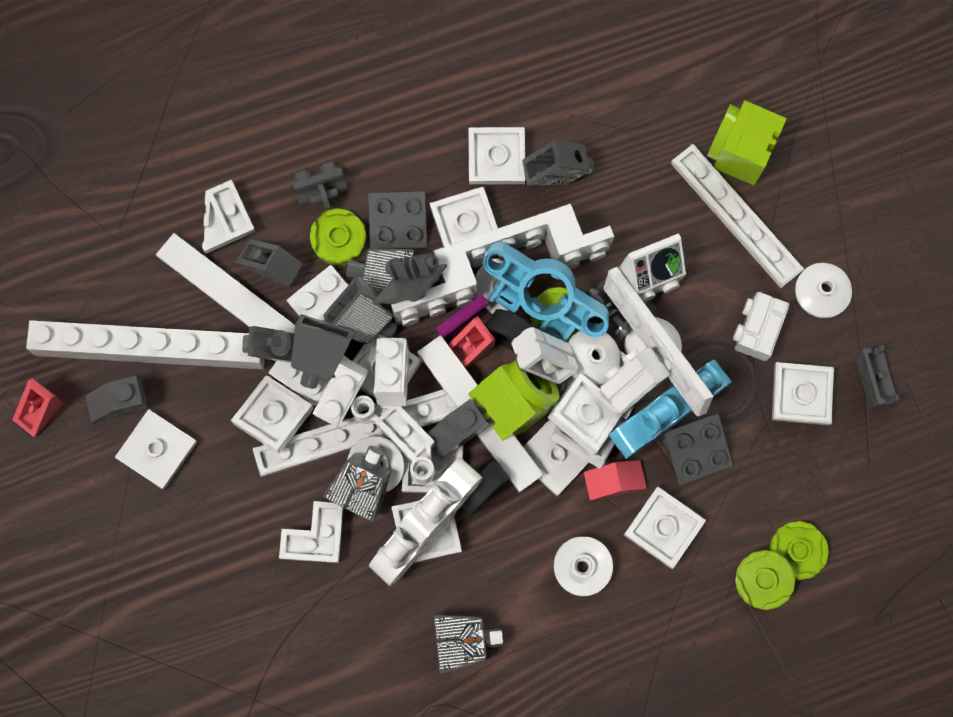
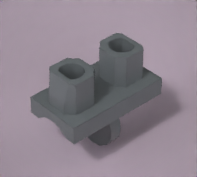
M331 161L322 164L320 167L322 174L311 177L310 172L306 170L295 173L293 186L300 206L308 203L323 202L326 209L330 207L328 199L348 191L341 167L337 168L334 162Z
M250 326L249 335L243 336L242 351L243 353H248V356L291 363L294 333Z

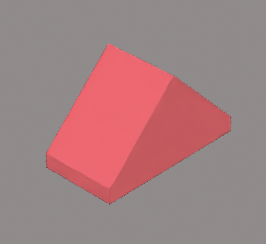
M476 317L448 346L466 369L495 348V338L480 318Z
M32 378L27 382L12 420L30 435L36 437L65 403Z
M640 460L614 462L602 466L600 469L595 468L584 472L590 501L647 489Z

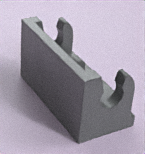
M880 345L875 349H870V347L864 348L854 355L870 410L898 404L901 401L900 396L896 394L884 353L886 351L885 345Z

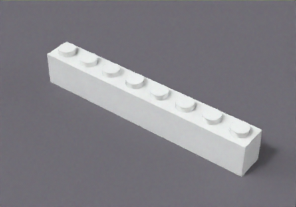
M29 321L26 349L35 356L264 369L265 362L263 358L248 356V353H243V336L249 335V333Z

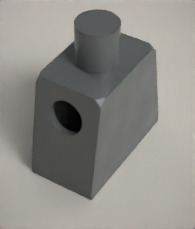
M304 314L300 315L294 329L291 367L303 372L300 380L302 386L315 389L317 388L319 378L331 380L354 335V331Z

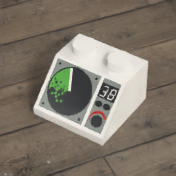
M679 234L629 253L618 268L644 303L653 299L658 292L664 291L666 294L676 290L680 286L679 282L686 275L682 242Z

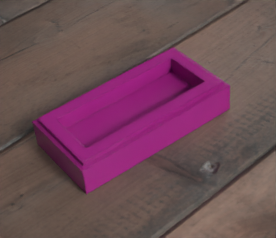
M481 294L436 327L442 338L447 341L465 328L474 318L488 311L490 305L483 294Z

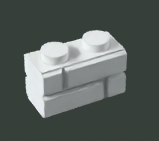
M757 292L753 299L748 298L742 314L746 315L744 324H738L732 340L737 341L734 349L762 361H767L772 355L790 304L761 292Z
M534 327L525 329L512 342L514 352L518 355L516 358L520 369L560 384L578 370L576 360L572 357L573 352L569 343L541 332Z
M404 338L377 339L374 385L377 405L405 406L407 405L409 367L407 340Z
M646 348L641 352H638L637 349L633 350L622 359L625 363L623 367L617 365L605 374L608 380L600 386V389L608 399H611L612 405L619 413L623 414L634 407L670 376L669 370L662 362L658 361L659 358L651 348Z
M342 357L313 414L339 427L364 382L368 370Z

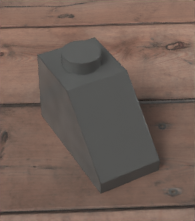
M250 238L235 261L238 265L271 283L287 288L296 280L298 272L303 263L280 246Z
M137 376L106 383L85 395L92 424L149 409L143 382Z
M469 399L445 416L427 434L435 441L436 445L434 448L441 458L444 459L488 428L490 424L473 400Z

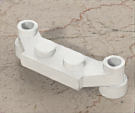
M368 396L356 397L351 404L354 417L363 424H376L412 462L410 472L413 479L421 485L429 484L435 474L431 449L436 445L435 441L401 406H379ZM368 410L366 414H361L362 411ZM421 471H427V472H428V473H427L426 475H424V476L419 475V473H420Z

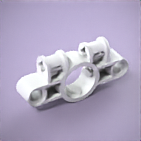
M458 458L441 478L432 485L431 490L402 519L391 538L378 550L369 567L389 586L394 585L420 554L447 527L457 510L481 483L483 477L462 458Z

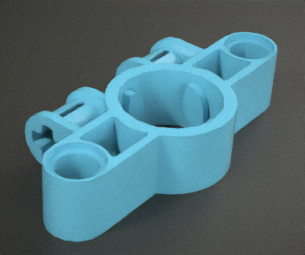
M494 242L488 247L483 260L484 268L489 274L499 279L488 301L499 303L513 314L521 305L526 313L541 320L537 327L538 330L566 342L575 328L594 338L601 337L607 332L609 324L608 309L576 288L574 275L564 263L555 259L533 261L504 242ZM500 254L504 257L505 261L502 263L494 262L491 255ZM550 273L553 278L561 279L568 289V294H563L557 304H541L537 298H531L527 291V287L529 288L536 275ZM597 316L600 317L603 320V322L600 324H593L589 321V318Z
M715 359L696 371L713 396L732 383ZM673 386L643 410L617 427L608 436L627 459L662 435L663 432L675 426L692 413L693 410L676 387Z

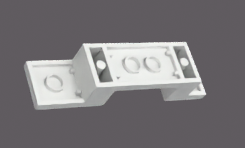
M568 204L435 250L434 256L438 258L439 265L447 264V268L439 276L441 285L429 288L425 297L418 301L411 302L410 300L391 304L394 320L397 325L403 324L406 327L419 322L420 317L429 314L430 317H436L444 314L446 308L457 305V308H461L472 302L473 299L477 298V282L471 265L472 267L482 266L486 251L494 242H504L514 249L524 246L526 249H531L542 243L541 240H545L551 258L564 263L571 270L578 267L581 261L587 259L597 261L607 255L606 253L609 252L614 238L611 227L608 226L583 235L572 206ZM500 254L491 255V258L495 256H499V258H504Z

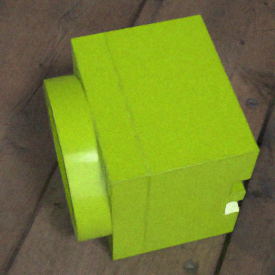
M745 100L741 108L730 104L707 157L717 160L714 165L715 169L754 186L767 165L772 153L771 151L777 142L776 139L779 137L787 118Z
M517 358L511 363L500 366L468 393L478 408H485L487 410L484 417L486 419L492 418L495 421L492 424V428L502 441L528 430L554 409L559 400V391L556 383L520 369Z

